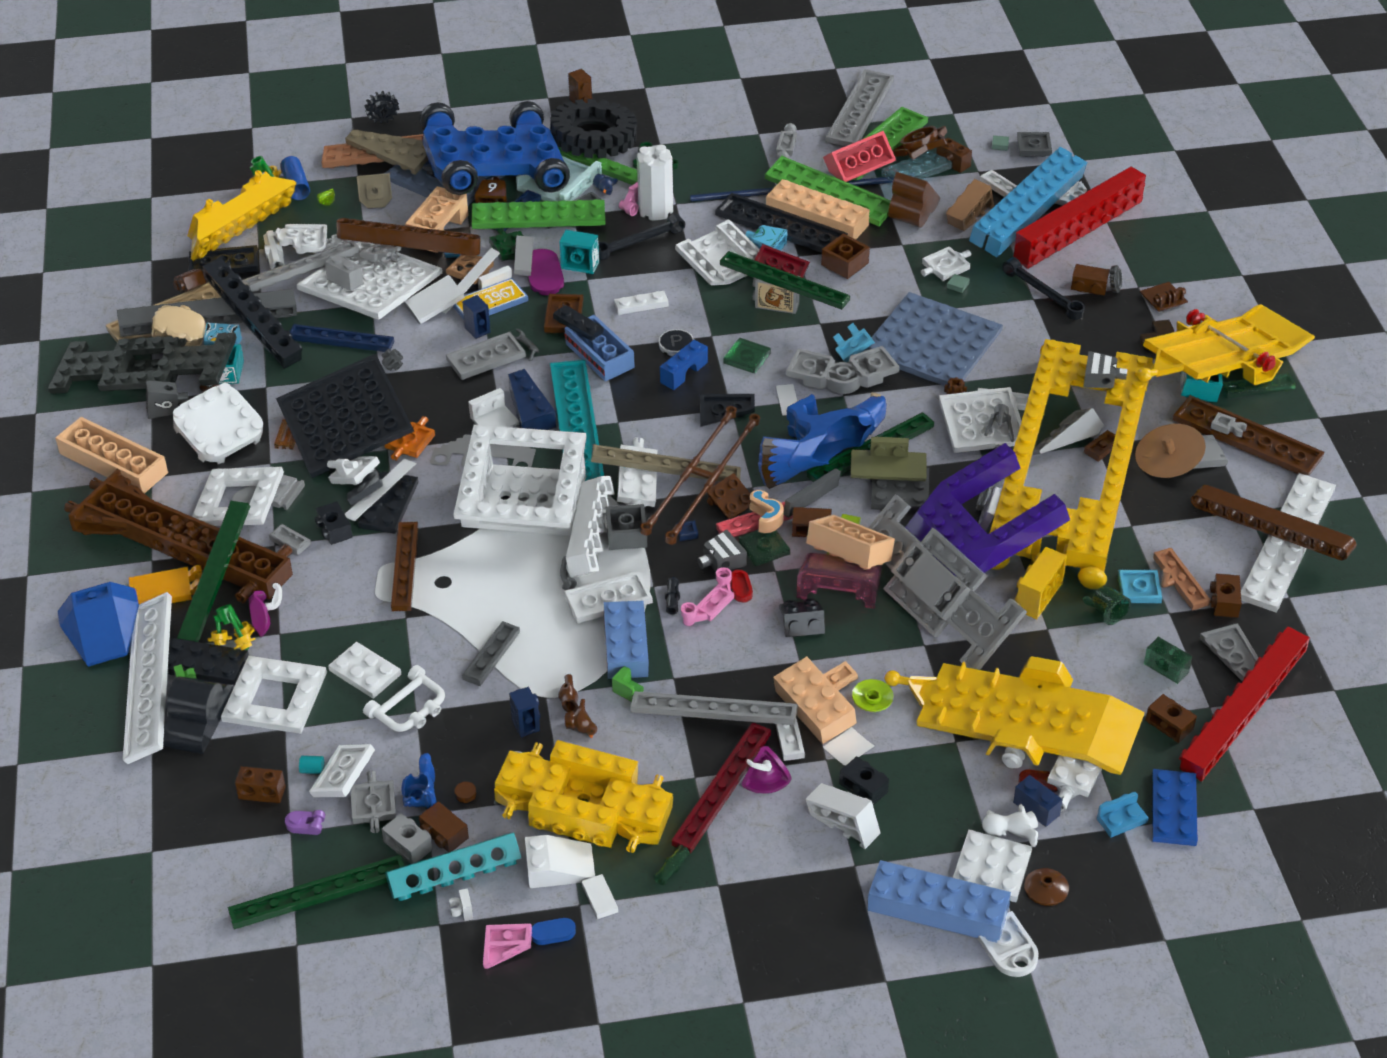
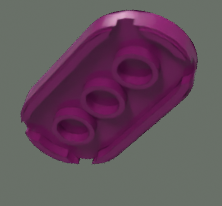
M535 249L532 251L531 276H528L531 289L535 293L537 291L541 295L556 294L559 292V289L564 287V277L557 254L552 250Z

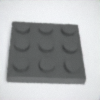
M927 468L926 481L872 479L871 509L883 510L896 494L911 506L909 511L916 512L929 497V468Z

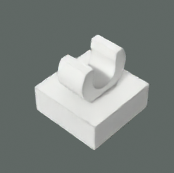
M468 888L459 890L460 899L456 897L449 899L450 907L458 906L451 909L452 916L457 917L463 913L464 921L473 920Z

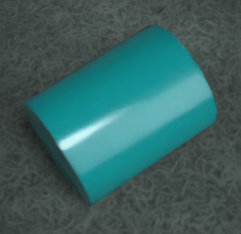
M301 755L299 759L300 773L321 774L324 769V756Z

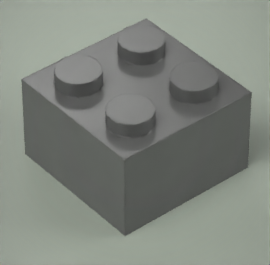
M644 504L606 507L609 550L647 547V536L640 533L641 524L646 522Z

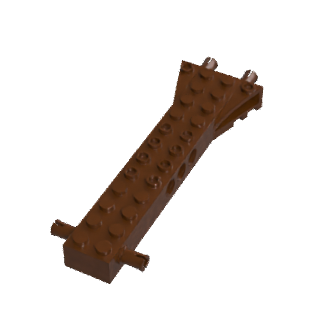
M116 469L105 481H101L96 477L93 480L91 479L89 487L94 489V491L80 504L74 503L71 500L65 504L64 510L70 513L68 514L72 530L75 532H81L83 535L120 534L191 566L201 565L202 570L205 568L220 529L150 499L137 486L134 487L130 479L122 476L119 469ZM239 537L223 579L242 587L235 594L239 602L245 603L255 591H264L266 598L270 599L276 590L273 588V584L278 583L282 587L293 575L291 561L288 558L293 551L289 545L283 544L277 552H274Z

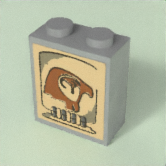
M756 278L753 279L755 308L796 314L799 305V294Z

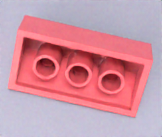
M884 131L833 151L823 157L829 172L845 182L896 161Z

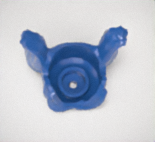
M424 753L419 758V775L414 777L412 774H409L402 781L403 807L425 808L427 810L437 803L434 792L435 771L429 753Z

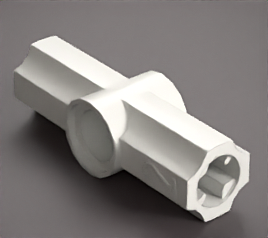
M273 230L267 231L263 235L266 258L272 270L285 265L282 246L279 245V241L276 239V233Z

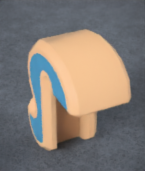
M755 490L751 492L750 510L762 516L759 519L758 532L771 533L776 531L783 523V505L778 500L768 499V493L765 491Z

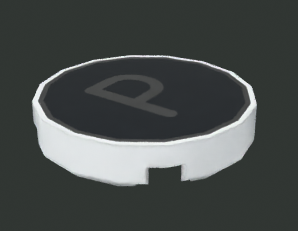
M668 330L659 337V348L663 353L666 352L667 355L674 356L693 341L694 338L689 332L684 330Z

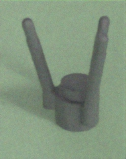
M998 404L994 408V413L991 414L984 435L988 436L994 421L998 425L1007 422L1010 440L1014 442L1009 408L1004 404Z

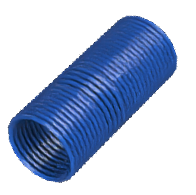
M295 156L284 158L280 163L284 179L296 182L295 192L291 198L303 200L309 196L310 187L302 164Z

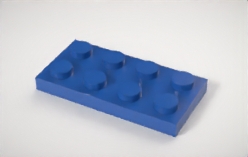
M1153 769L1152 842L1197 846L1196 773Z

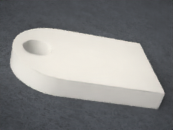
M1013 911L1007 913L1000 940H997V943L988 941L983 936L977 938L996 968L1008 976L1021 977L1028 975L1037 965L1038 949ZM1024 961L1027 966L1019 967L1015 962Z

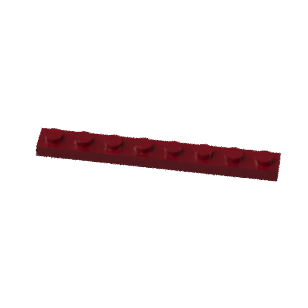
M752 722L673 837L672 846L690 854L692 853L750 767L746 762L747 759L753 762L760 749L771 736L770 729Z

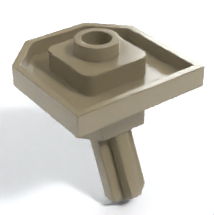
M390 173L357 176L359 201L368 209L386 207L392 199Z

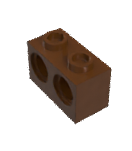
M241 766L235 781L238 798L243 800L280 803L286 787L281 770Z

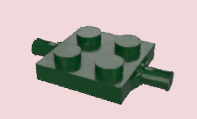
M499 228L497 230L499 235L489 237V243L494 250L500 253L498 257L501 261L515 260L516 236L524 235L521 231L506 233L503 228Z

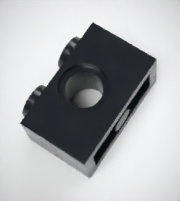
M337 501L316 508L317 516L314 517L315 523L318 528H322L323 538L328 539L331 545L353 538L351 524Z
M856 756L840 770L839 784L852 794L871 800L874 805L888 793L889 778L884 773L874 769L867 761H863Z

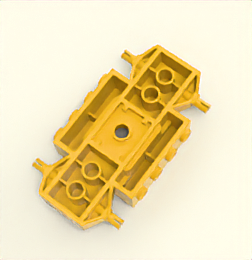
M557 740L550 755V761L543 759L539 755L543 745L541 743L538 745V742L534 744L531 752L518 753L509 751L495 781L494 789L495 801L506 806L502 814L505 819H511L513 811H528L529 826L609 848L612 847L618 833L629 840L626 850L628 852L631 850V853L635 852L637 844L640 843L659 844L673 808V794L666 792L660 787L664 780L662 775L660 777L659 774L655 775L653 784L638 785V761ZM580 799H587L589 800V802L582 801Z

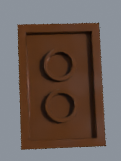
M549 294L544 332L565 333V327L567 326L553 319V313L567 305L582 314L583 295Z

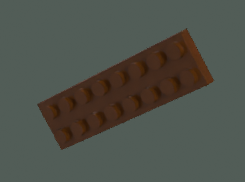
M1192 395L1179 407L1172 419L1180 424L1193 427L1203 434L1213 435L1217 440L1296 474L1301 473L1310 476L1323 459L1325 453L1322 450ZM1218 412L1236 418L1235 422L1247 424L1246 431H1243L1242 437L1235 436L1233 432H1229L1227 435L1211 429V423Z

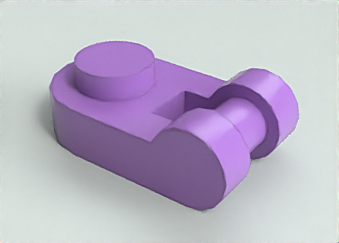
M315 810L314 812L293 811L285 817V825L287 830L292 833L319 835L322 830L321 823L324 822L326 814L322 810Z

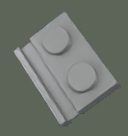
M283 475L271 506L277 508L284 507V510H287L304 488V480L297 481V478Z

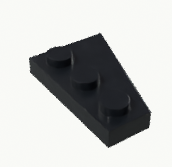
M700 394V427L721 422L728 406H734L737 409L736 417L754 413L755 394Z

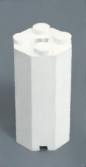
M665 145L641 147L640 152L637 154L639 212L641 217L645 218L646 215L649 217V220H663L668 217L669 213H673L672 156L670 150L666 149Z

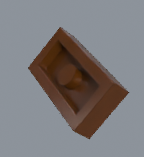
M1106 430L1084 447V454L1099 462L1112 452L1115 434Z

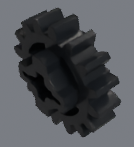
M384 91L381 94L375 92L376 96L370 95L371 100L367 99V104L364 105L369 120L373 119L374 123L379 121L380 124L383 121L388 123V119L394 120L393 115H398L397 110L400 109L395 95H391L390 92L385 94Z

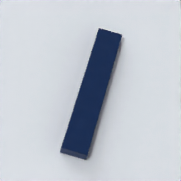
M293 324L290 330L294 341L385 352L388 349L391 350L395 342L393 336Z

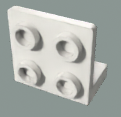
M501 388L468 401L470 418L476 425L515 427L519 425V420L505 406L504 391Z

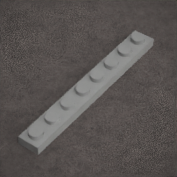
M350 241L242 280L245 285L247 284L252 292H256L262 287L273 286L277 282L289 280L295 275L306 274L312 269H320L325 265V261L333 256L353 257L356 253L360 252V249L354 241Z
M634 691L630 706L633 713L795 725L798 710L797 704L636 691Z

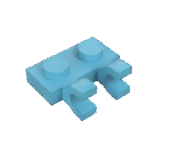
M854 323L848 326L853 335L851 338L844 341L839 333L833 337L838 345L835 350L844 362H849L851 355L861 353L875 343L864 328L859 331Z

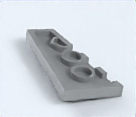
M1238 623L1200 633V639L1243 682L1247 671L1253 670L1258 656Z

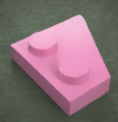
M531 924L486 925L483 957L484 969L491 968L530 949L532 937Z

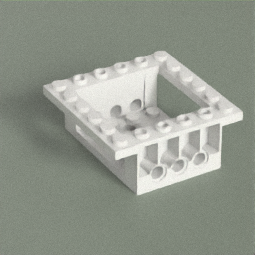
M474 425L453 514L454 519H460L462 527L571 536L581 485L586 479L584 460L586 433ZM490 444L562 449L564 451L560 470L495 465L492 462ZM502 496H510L507 500L501 499ZM522 497H527V498H529V499L526 500V501H520V500H519V499L522 498ZM540 499H547L544 503L538 502Z

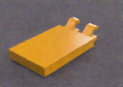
M195 565L189 571L188 567L129 577V587L136 589L139 605L166 592L172 596V603L192 600V595L196 591L203 572L201 565Z

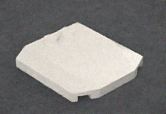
M730 220L716 225L715 231L692 242L690 239H687L675 246V250L710 285L731 284L747 276L720 265V259L728 251L755 260L760 250Z

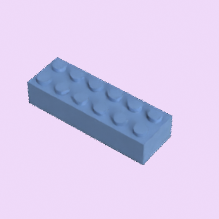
M880 860L868 894V911L975 938L983 936L988 941L997 943V940L1001 938L1006 921L1011 892Z

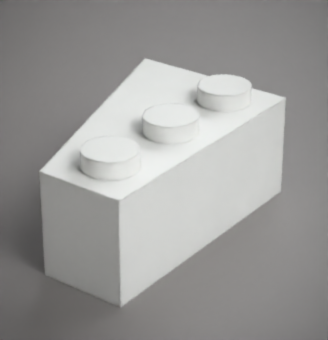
M822 783L806 798L811 816L830 828L834 826L844 832L843 836L848 839L850 837L855 838L861 842L860 847L864 849L880 834L872 801L867 798H862Z

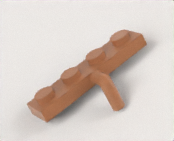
M1172 548L1154 552L1153 559L1163 571L1160 582L1161 587L1166 588L1174 585L1192 611L1210 605L1211 599Z

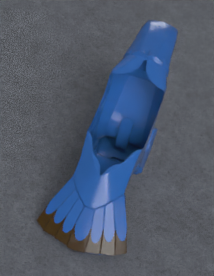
M872 392L870 398L852 408L831 411L818 415L816 399L813 394L788 406L786 410L787 420L789 421L787 426L788 434L791 437H796L797 440L763 436L760 444L758 465L764 485L771 489L786 482L801 471L829 464L831 457L845 448L862 446L868 436L885 419L887 409L885 397Z

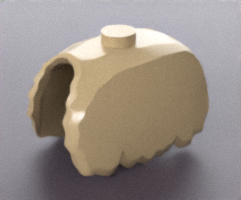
M164 305L158 308V311L155 312L152 318V337L172 336L179 339L186 338L187 343L185 346L202 345L206 323L200 314L192 311L185 305L180 307Z

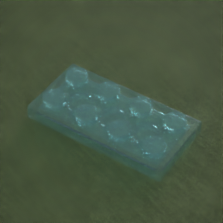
M927 151L913 160H903L898 164L889 165L887 168L882 169L881 175L894 181L896 172L922 180L951 169L952 162L933 151Z

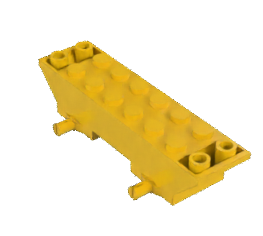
M257 170L252 180L242 186L240 195L227 203L221 204L219 201L213 203L211 199L206 200L204 208L193 215L187 234L192 240L191 259L194 261L198 258H203L208 251L216 250L219 245L228 243L234 236L241 235L244 230L251 229L259 221H264L267 216L276 214L282 207H287L291 203V197L295 192L296 182L294 180L272 177L267 172L262 174L261 171Z

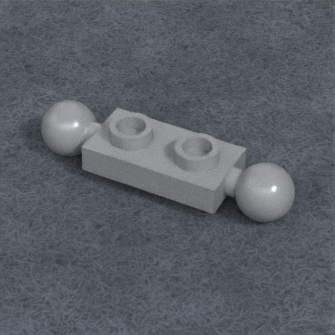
M792 123L785 125L784 131H781L776 148L777 160L781 156L789 158L793 154L797 139V128Z

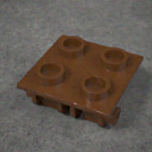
M1170 282L1140 291L1158 312L1188 303V300L1184 297L1186 289L1184 287L1176 289Z
M734 473L707 490L709 495L707 499L708 504L717 505L728 519L735 518L750 507V492Z

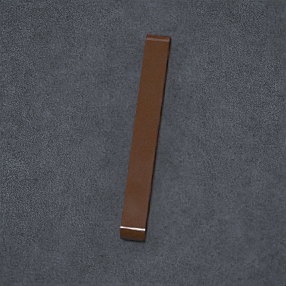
M347 218L336 220L337 238L343 240L470 256L480 254V236L476 234Z
M1202 485L1191 497L1193 506L1200 510L1337 560H1346L1357 545L1355 539L1349 535L1209 485Z

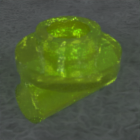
M330 189L317 194L319 203L323 205L333 203L335 201L334 190Z

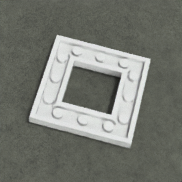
M282 467L212 469L192 517L213 526H221L228 507L218 506L226 487L256 486L244 525H263L284 473Z
M248 656L221 715L222 722L301 734L327 674L326 667ZM262 679L298 684L287 710L251 704Z

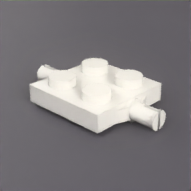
M951 247L944 248L922 258V264L927 268L922 269L921 274L925 277L934 273L942 281H945L954 274L958 275L970 269V263L965 258L970 257L971 252L966 250L959 253Z

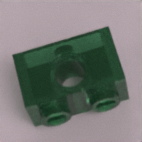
M1158 636L1147 647L1144 664L1178 684L1189 673L1193 656Z

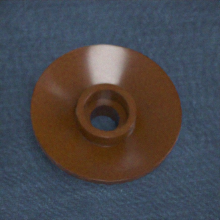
M1040 868L1028 874L1025 879L1024 889L1027 896L1035 903L1053 906L1066 899L1069 892V884L1066 878L1058 871Z

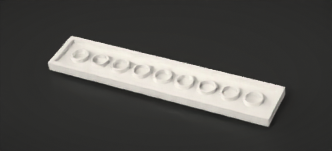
M1299 473L1281 511L1319 524L1336 485ZM1268 535L1241 590V601L1277 613L1307 548Z
M168 592L140 604L136 616L131 642L123 761L127 764L163 749L172 596Z

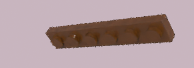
M399 522L391 599L392 611H412L418 522Z

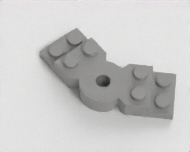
M883 346L851 355L849 363H835L832 356L797 349L786 370V376L802 379L804 386L817 389L827 387L832 392L848 394L856 391L860 386L868 388L883 383V377L898 373L900 367Z

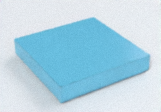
M1118 570L1117 576L1122 603H1162L1163 598L1157 570Z

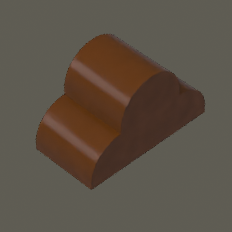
M896 172L892 185L893 196L890 201L888 214L890 218L921 228L926 223L929 214L936 209L940 197L928 181Z

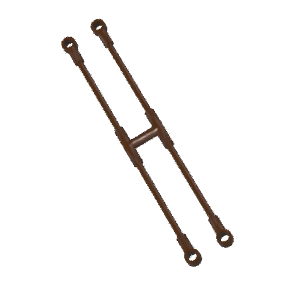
M734 406L726 407L725 415L697 456L693 457L680 475L676 485L654 515H651L647 522L641 524L640 533L642 535L648 536L652 533V527L658 520L657 517L691 473L707 478L708 480L704 484V488L680 522L665 534V542L667 544L676 543L677 535L685 521L707 490L711 489L724 470V466L746 435L752 431L754 426L760 424L759 415L751 414L749 416V422L745 426L744 432L713 472L698 468L696 466L700 462V458L723 426L731 418L736 417L737 409Z

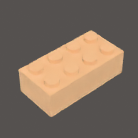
M830 515L809 521L806 543L814 546L816 550L827 551L831 556H839L844 558L846 562L856 563L861 568L870 569L872 566L883 565V563L892 560L895 538L836 515Z
M808 657L803 658L773 677L777 694L785 703L797 704V716L822 744L857 723L855 708Z

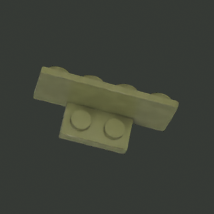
M871 437L870 450L851 451V478L926 481V453L908 452L909 438Z

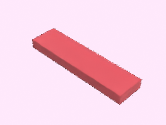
M750 512L716 523V529L719 534L728 530L733 537H737L758 530L759 519L762 516L755 512ZM783 515V521L793 518V515L789 518Z

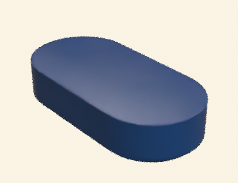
M569 918L538 922L532 926L531 939L538 945L568 941L575 936V923Z

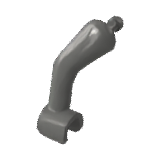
M516 329L520 335L518 337L514 336V338L524 343L532 351L528 358L529 361H532L534 354L539 353V350L532 341L526 338L524 332Z
M564 556L560 568V577L563 581L562 589H574L577 582L575 579L568 577L566 556Z

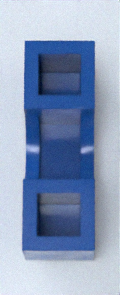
M696 340L691 341L660 366V383L672 390L679 387L685 382L688 368L697 372L708 363V346Z

